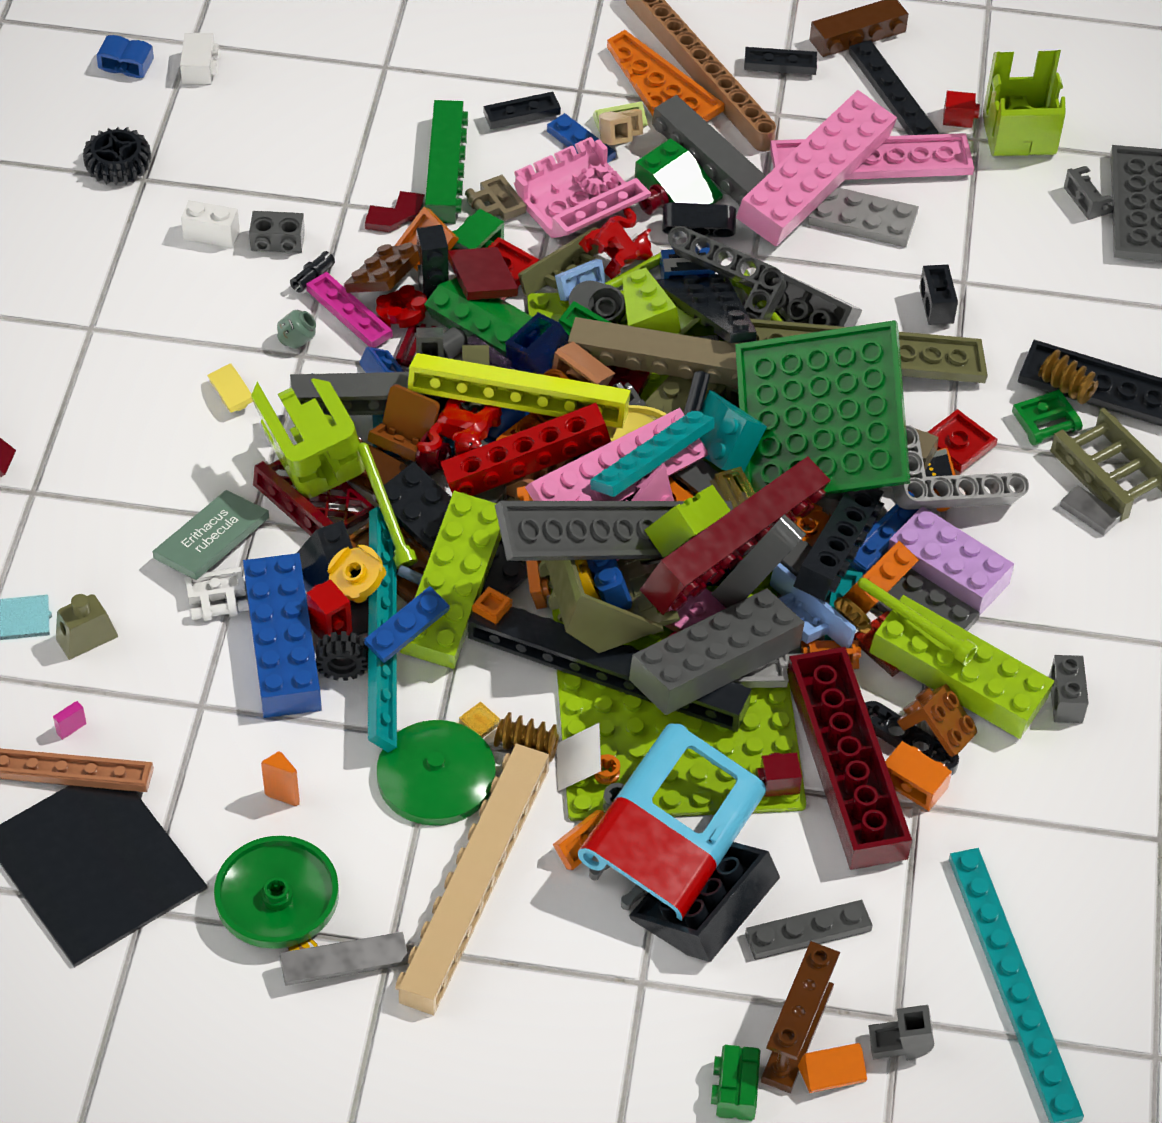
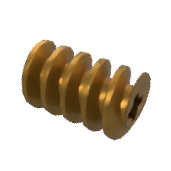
M1055 350L1042 364L1038 376H1042L1043 381L1047 383L1051 382L1053 387H1059L1062 393H1068L1070 398H1077L1078 403L1085 404L1093 396L1099 384L1098 381H1093L1095 372L1092 371L1085 376L1087 367L1082 366L1077 371V361L1074 360L1070 365H1067L1069 356L1065 355L1059 359L1060 350Z
M508 712L505 718L501 719L494 737V747H498L502 742L504 750H509L512 745L519 744L549 754V762H552L559 741L557 725L553 724L551 729L546 731L545 722L542 721L539 727L535 728L533 718L529 720L527 725H523L522 715H519L517 720L512 722V713Z

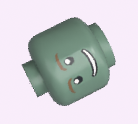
M292 310L277 323L278 340L284 346H289L293 349L301 348L313 339L316 334L315 319L307 311Z

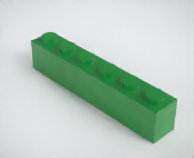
M434 100L425 207L429 208L443 223L456 224V215L461 214L462 198H458V196H463V181L459 180V178H464L465 165L461 163V160L465 161L466 146L462 145V143H467V128H463V126H468V111H464V101Z

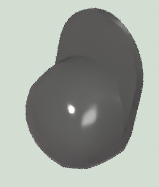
M584 281L576 285L570 293L569 305L575 301L611 323L617 324L626 314L624 295L619 289L611 285L596 281Z

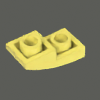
M231 363L207 375L210 383L219 393L223 404L230 413L240 411L253 402L251 392Z

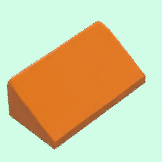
M280 751L264 759L261 762L265 795L284 803L298 806L300 804L295 767Z
M860 1043L806 1053L798 1064L799 1071L809 1093L867 1081L863 1051Z

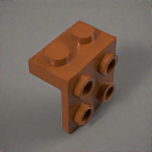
M398 384L391 386L383 422L369 431L367 441L375 444L381 450H389L400 455L404 460L416 461V445L436 423L440 408L439 403Z
M947 683L933 691L930 688H926L915 696L916 700L903 708L905 713L897 721L904 731L925 720L951 757L959 754L977 734V728L973 719L968 716L959 703L957 695L951 691Z

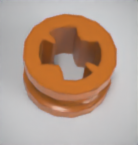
M601 755V771L594 774L596 781L605 785L615 783L620 776L621 766L619 760L613 755ZM602 767L606 769L612 768V772L608 770L602 772Z

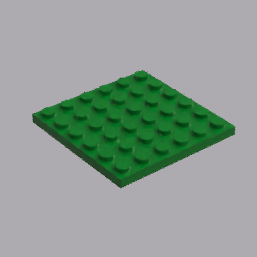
M896 320L735 344L739 409L767 426L744 471L746 494L751 497L807 456L831 480L824 489L825 495L910 484L899 330Z

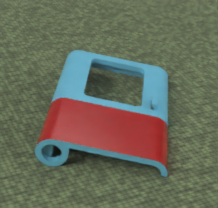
M673 723L668 724L578 850V857L584 865L596 871L602 870L606 865H609L671 907L677 914L676 918L682 921L765 795L766 786L754 774L689 732L685 726ZM686 749H692L736 780V784L703 833H696L652 802L653 796ZM595 856L599 862L592 860V858Z

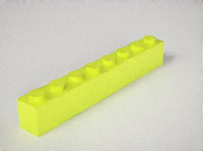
M420 353L416 354L409 366L408 389L416 393L559 417L597 403L606 426L623 428L628 415L631 392L628 389Z

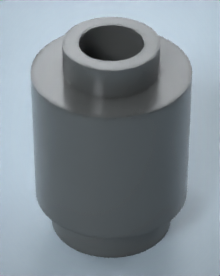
M451 327L443 333L444 358L453 359L462 352V345H467V336L461 329Z

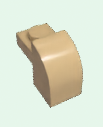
M632 109L616 113L609 111L600 114L599 129L602 143L617 145L632 142V136L643 135L642 110Z

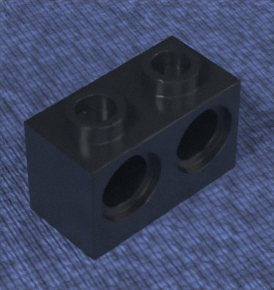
M949 265L923 266L919 289L928 325L953 324L958 299Z

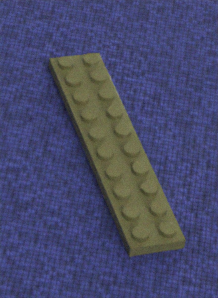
M750 319L757 332L756 341L846 328L841 326ZM899 332L902 376L975 383L986 382L988 374L982 339Z

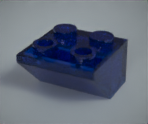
M538 312L505 342L507 366L518 371L543 375L546 371L552 369L555 352L558 348L568 344L569 335L559 322Z

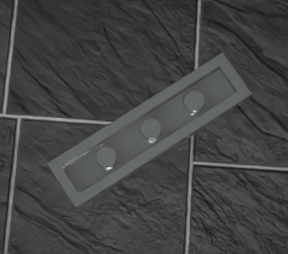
M858 900L747 927L745 935L754 960L806 948L809 946L810 941L822 944L871 932L873 925L863 900Z

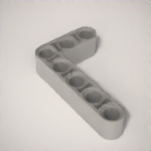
M906 425L910 484L892 486L894 499L899 507L910 510L920 509L922 506L930 509L1008 505L1014 503L1028 492V479L1023 474L1016 472L926 477L918 432L911 425ZM1009 485L1014 488L1015 492L1010 489ZM984 486L989 489L990 493L985 490ZM959 487L964 490L965 495L960 492ZM933 488L939 492L940 496L935 494ZM908 489L913 492L915 498L910 496Z

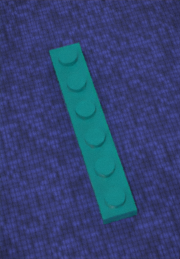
M700 411L688 412L685 416L590 479L591 490L615 497L715 428L714 417L704 415Z

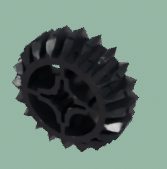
M119 127L113 130L107 128L105 132L98 130V135H91L90 141L85 142V148L83 149L84 166L89 172L90 177H95L97 182L103 180L106 185L110 182H114L116 186L119 182H124L127 185L128 180L136 181L137 176H144V172L149 170L152 158L150 145L144 135H139L137 130L130 131L128 127L124 130Z

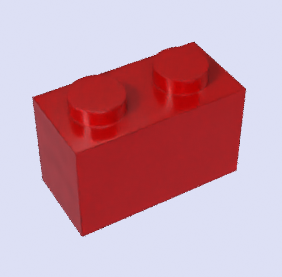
M331 579L314 586L307 592L310 626L319 639H323V636L326 634L331 637L332 632H336L337 635H341V631H346V635L351 634L350 600Z

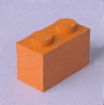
M903 741L885 761L895 791L928 811L932 809L949 787L952 771L943 763L934 761L923 754L918 748L910 746Z

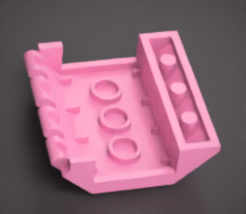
M589 137L576 143V150L574 146H569L554 153L556 161L550 155L534 162V168L532 165H528L514 172L516 177L513 184L519 197L526 204V211L551 238L567 236L651 196V192L637 178L625 182L618 173V186L598 196L586 193L581 189L578 177L581 174L582 168L588 169L590 164L598 166L600 163L602 167L609 166L607 163L608 148L600 139L594 142L593 138ZM595 176V177H594V178H598V179L601 180L602 183H603V178H599L598 176Z

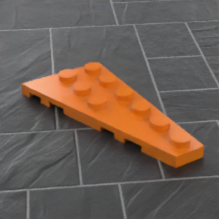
M623 30L607 40L608 50L652 116L655 107L675 95L679 96L706 122L724 111L725 103L628 31Z

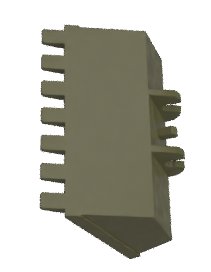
M619 559L617 561L632 598V607L627 610L586 595L575 560H542L539 564L541 577L549 575L551 579L548 583L549 588L552 589L548 599L550 610L559 608L560 614L557 617L560 622L564 623L566 632L598 653L650 634L664 631L663 626L680 620L678 612L674 610L668 611L664 615L658 613L656 607L640 591L643 584L659 564L654 563L642 566L641 563L652 559Z

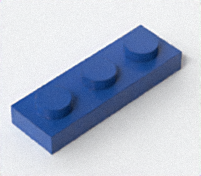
M565 113L547 124V132L566 147L574 146L575 150V144L589 137H592L594 142L599 139ZM603 143L608 148L607 163L616 158V151Z
M429 586L364 639V644L385 663L447 613L449 605Z

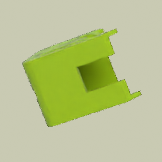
M1061 50L1038 51L1033 76L1010 77L1014 52L998 51L993 53L983 107V122L992 156L1057 154L1066 115L1065 96L1061 97L1060 103L1058 99L1060 89H1063L1061 76L1057 72Z
M315 378L311 379L330 415L323 413L315 398L301 405L292 388L277 394L295 427L289 429L297 443L293 445L257 381L251 397L255 408L262 418L261 425L264 433L294 487L305 498L316 497L364 472L365 467L358 451L360 442L354 423L330 382Z

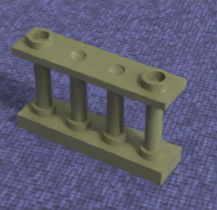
M1105 408L1100 409L1096 426L1075 438L1070 437L1064 430L1054 434L1050 452L1095 497L1122 514L1120 522L1129 518L1134 499L1156 487L1162 492V463ZM1102 435L1112 443V445L1092 456L1088 455L1081 448V446ZM1120 452L1130 461L1110 473L1105 472L1098 465ZM1138 469L1148 478V480L1128 491L1124 490L1117 483V481Z

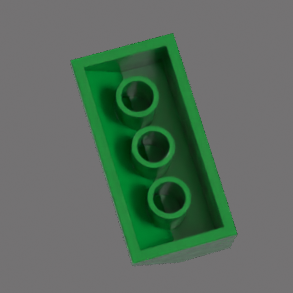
M457 278L439 284L424 304L432 319L449 329L451 327L461 329L466 334L467 339L476 345H489L490 353L512 366H515L544 327V323L501 298L467 300Z

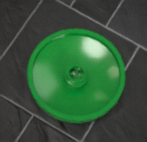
M447 720L422 721L403 728L397 732V748L390 752L382 749L377 761L378 788L386 804L401 817L423 825H448L472 816L481 808L485 799L488 800L491 796V785L496 777L495 759L486 741L469 727Z
M267 836L253 840L234 851L222 864L217 874L214 885L217 913L223 925L230 933L250 945L270 949L298 945L317 935L329 923L335 913L339 899L336 870L331 860L322 850L303 839L291 836Z

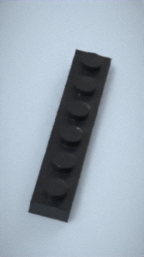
M871 40L849 47V54L893 115L897 117L898 122L908 135H932L939 133Z

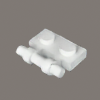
M241 567L206 572L197 580L185 576L189 605L201 603V607L190 609L192 620L203 618L204 621L213 620L212 617L229 614V617L237 616L238 612L249 611L247 600L236 601L235 597L246 596ZM227 600V603L210 606L211 601Z

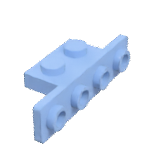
M779 563L773 569L770 586L782 596L778 599L805 622L801 640L808 644L824 635H828L841 647L851 648L856 627L826 601H822L793 587L797 577Z

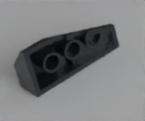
M343 520L316 529L297 552L300 553L303 577L312 587L329 580V573L327 572L329 563L339 551L347 547L353 549ZM361 568L358 571H351L352 578L360 574ZM369 596L361 603L350 601L352 633H355L356 636L368 632Z

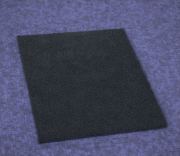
M68 785L0 824L1 867L74 968L207 889L206 883L135 791Z

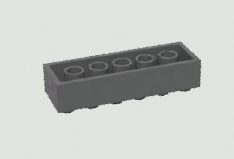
M766 588L633 654L629 680L665 715H668L799 648L805 622Z

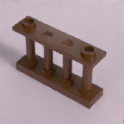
M810 941L766 1046V1049L772 1051L762 1074L761 1083L791 1094L800 1072L798 1064L803 1055L808 1053L832 994L834 983L829 981L840 956L839 951Z

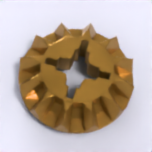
M838 597L834 601L836 610L852 623L860 633L867 634L872 629L869 624L871 622L869 617L850 599Z

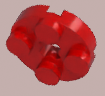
M404 285L399 290L387 295H380L376 299L377 316L390 328L391 324H399V328L414 326L426 317L425 312L427 309L424 304L427 301V297L422 292L415 290L414 286Z

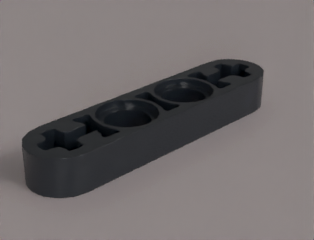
M877 701L865 703L869 715L874 713L878 715L870 718L877 737L895 748L902 741L910 746H913L915 742H924L928 745L929 749L921 751L923 754L938 762H944L946 759L949 760L950 763L947 762L944 765L952 771V775L956 773L959 764L958 754L953 757L949 756L937 738L916 725L904 730L905 733L896 736L891 734L889 728L893 726L900 727L897 721L901 716Z

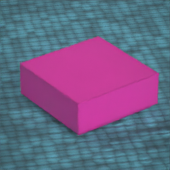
M78 701L53 716L56 733L62 740L87 724L84 708Z

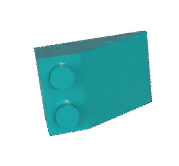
M709 390L703 402L701 412L704 415L714 417L715 428L700 437L708 453L704 458L722 470L743 475L767 426Z

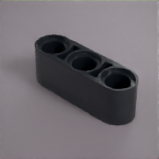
M666 203L663 206L662 231L665 234H669L671 229L682 226L706 237H732L736 234V208L720 204Z

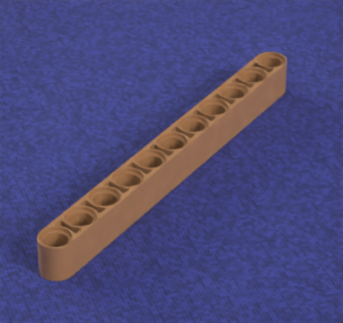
M626 0L631 10L693 80L725 103L723 113L748 142L758 151H770V142L775 140V122L665 0Z

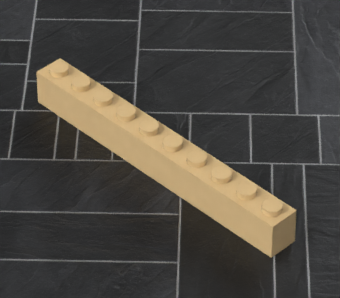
M515 744L512 753L505 755L502 763L503 771L500 777L496 776L492 782L490 789L492 794L489 800L485 799L479 811L480 819L477 824L473 823L469 830V842L466 848L461 847L456 859L457 867L454 872L450 871L444 884V889L446 890L443 896H438L434 902L432 909L434 915L431 921H426L422 927L420 934L422 940L419 946H414L408 958V964L410 965L406 973L401 972L397 979L395 989L399 990L400 1004L435 1015L549 772V754Z

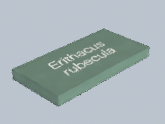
M225 490L152 551L153 558L197 580L269 519V510Z

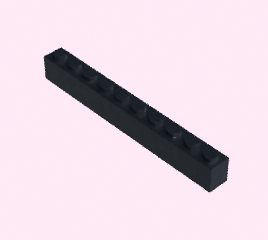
M511 607L497 624L474 612L468 620V639L652 702L629 680L632 655L640 651L630 645H620L598 653L568 634L564 624L548 617L544 618L530 613L522 608ZM730 682L676 711L738 732L750 705L752 689L740 683Z

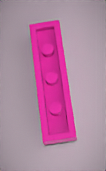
M328 272L323 273L306 284L307 292L369 347L376 348L393 337L392 329L354 295L347 293L345 287Z

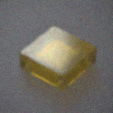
M481 701L459 717V724L474 730L482 738L497 728L500 722V718Z

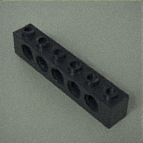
M874 488L845 492L801 565L793 587L822 601H825L830 591L836 592L842 577L844 578L851 562L854 561L859 548L862 547L867 534L870 533L876 518L882 512L885 503L881 502L885 491Z

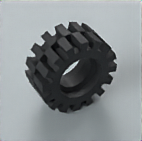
M341 631V635L332 632L331 637L327 634L324 635L323 639H319L318 644H316V666L320 674L324 673L326 678L333 676V680L337 681L339 677H342L343 681H348V677L356 679L358 675H364V671L368 669V647L364 644V638L361 636L356 638V634L352 632L350 635H346V631Z

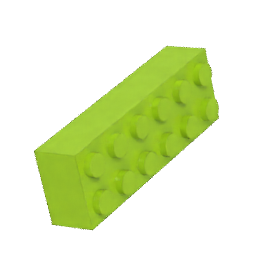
M457 491L453 492L415 596L416 598L431 586L449 605V611L402 648L400 653L455 669L468 633V620L473 613L472 605L481 596L502 537L495 509L497 503Z
M903 595L899 601L956 639H963L964 641L968 639L976 644L978 649L974 657L968 664L963 665L954 659L955 655L951 653L952 650L893 610L875 632L869 653L933 690L947 683L951 691L957 695L961 706L1021 739L1047 701L1054 680Z

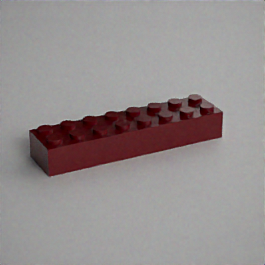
M807 456L662 559L640 591L662 615L671 609L675 612L687 603V598L690 595L695 598L701 594L707 587L705 584L708 582L715 584L724 576V571L727 568L731 571L734 570L743 560L742 557L747 555L784 514L794 523L797 522V517L800 516L803 519L809 515L815 508L812 504L817 503L825 496L826 492L824 489L831 480Z
M846 647L789 656L787 669L788 683L849 869L853 870L908 860L912 837Z

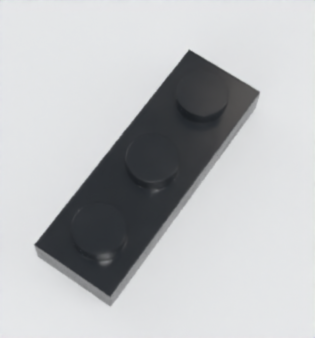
M745 47L744 70L816 75L817 52Z
M552 91L483 106V114L490 129L561 115V107Z

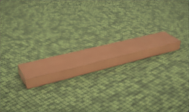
M0 748V779L148 792L154 770L153 762Z

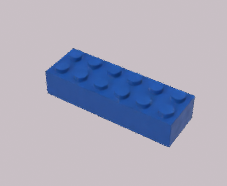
M300 553L243 560L263 717L270 718L322 711Z

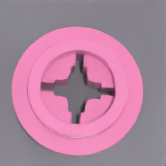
M600 163L598 166L590 164L588 169L582 168L578 182L583 191L598 196L617 187L619 178L617 171L611 170L610 165L602 167ZM595 176H598L599 178H603V183H602L601 180H599L598 178H594V177H595Z

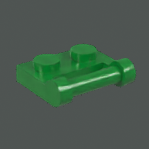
M1060 389L1014 404L1012 408V413L1027 433L1029 442L1033 446L1041 444L1044 439L1053 437L1055 433L1061 430L1074 433L1083 428L1080 417ZM1061 418L1067 420L1041 430L1037 427Z

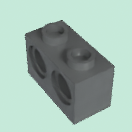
M252 211L249 230L251 251L302 253L305 235L304 213Z
M1054 655L1049 673V678L1054 680L1051 689L1054 722L1083 723L1089 704L1084 657L1079 655Z

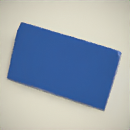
M372 347L365 348L360 360V366L366 373L405 372L388 350Z

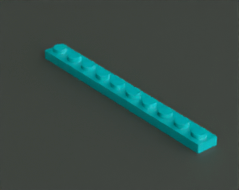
M378 506L369 511V547L381 558L386 569V576L382 579L375 592L369 596L368 635L397 613V568L393 560L395 556L394 550L396 549L381 509ZM368 648V741L386 752H390L397 748V653L383 663Z
M979 847L950 853L949 863L1049 1123L1082 1122L1084 1118L1083 1111Z

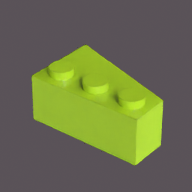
M646 267L622 276L628 326L675 334L681 332L677 307Z
M712 484L694 497L686 499L683 504L673 507L644 531L662 557L665 558L731 510Z

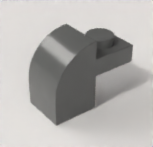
M929 1005L897 1009L898 1021L868 1025L873 1059L905 1055L906 1061L928 1054L934 1047Z

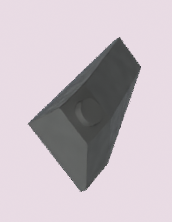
M781 272L786 281V290L776 310L786 322L853 327L856 325L862 309ZM771 278L767 285L774 286L778 283L779 279Z

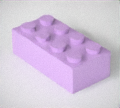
M923 506L890 538L888 551L900 541L919 559L911 569L980 612V615L1010 584L1014 568L1013 562Z

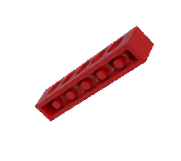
M593 403L440 463L452 494L454 491L474 496L610 443L611 439L597 403Z

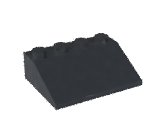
M733 842L682 921L676 918L677 914L671 907L649 892L630 913L629 917L632 921L684 954L711 962L780 879V875L769 851Z

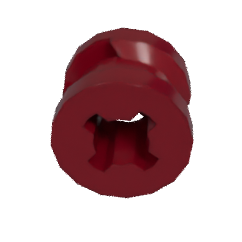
M659 184L650 186L651 196L638 202L640 208L647 215H652L657 211V208H663L669 202L666 191Z

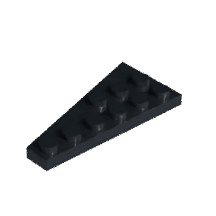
M711 274L710 277L686 275L684 278L655 279L668 297L674 300L677 308L693 319L701 318V324L705 327L713 326L714 333L728 343L756 341L757 332L729 278L721 274Z

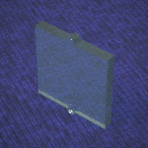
M48 594L0 599V640L50 635L49 619L52 618V612L49 611Z

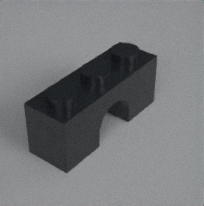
M442 225L416 228L417 249L420 258L418 285L420 292L426 295L427 300L439 284L449 280L448 245Z

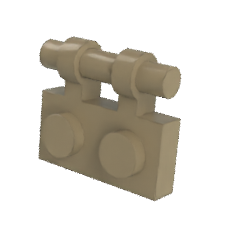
M503 174L480 182V191L475 192L472 188L465 191V196L468 198L467 202L472 209L478 210L480 208L493 216L500 215L504 221L526 213V204ZM489 201L491 205L486 206L484 202Z

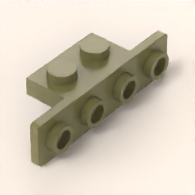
M591 228L520 272L518 277L523 294L528 296L546 285L558 290L555 275L594 259H599L594 257V255L599 253L598 245H592L593 249L586 253L578 244L587 234L598 228Z

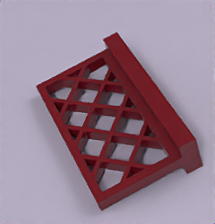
M279 459L269 465L262 461L254 466L253 486L310 536L316 529L333 524L328 517L344 518L345 527L349 529L369 518V511L375 508L347 482L331 489L343 491L346 497L330 495V490H328L327 495L320 494L313 498H305L291 486L293 483L288 476H280L276 473L278 470L285 471ZM309 501L326 502V507H315ZM329 503L345 505V510L329 509ZM348 505L360 506L364 510L361 512L348 511Z

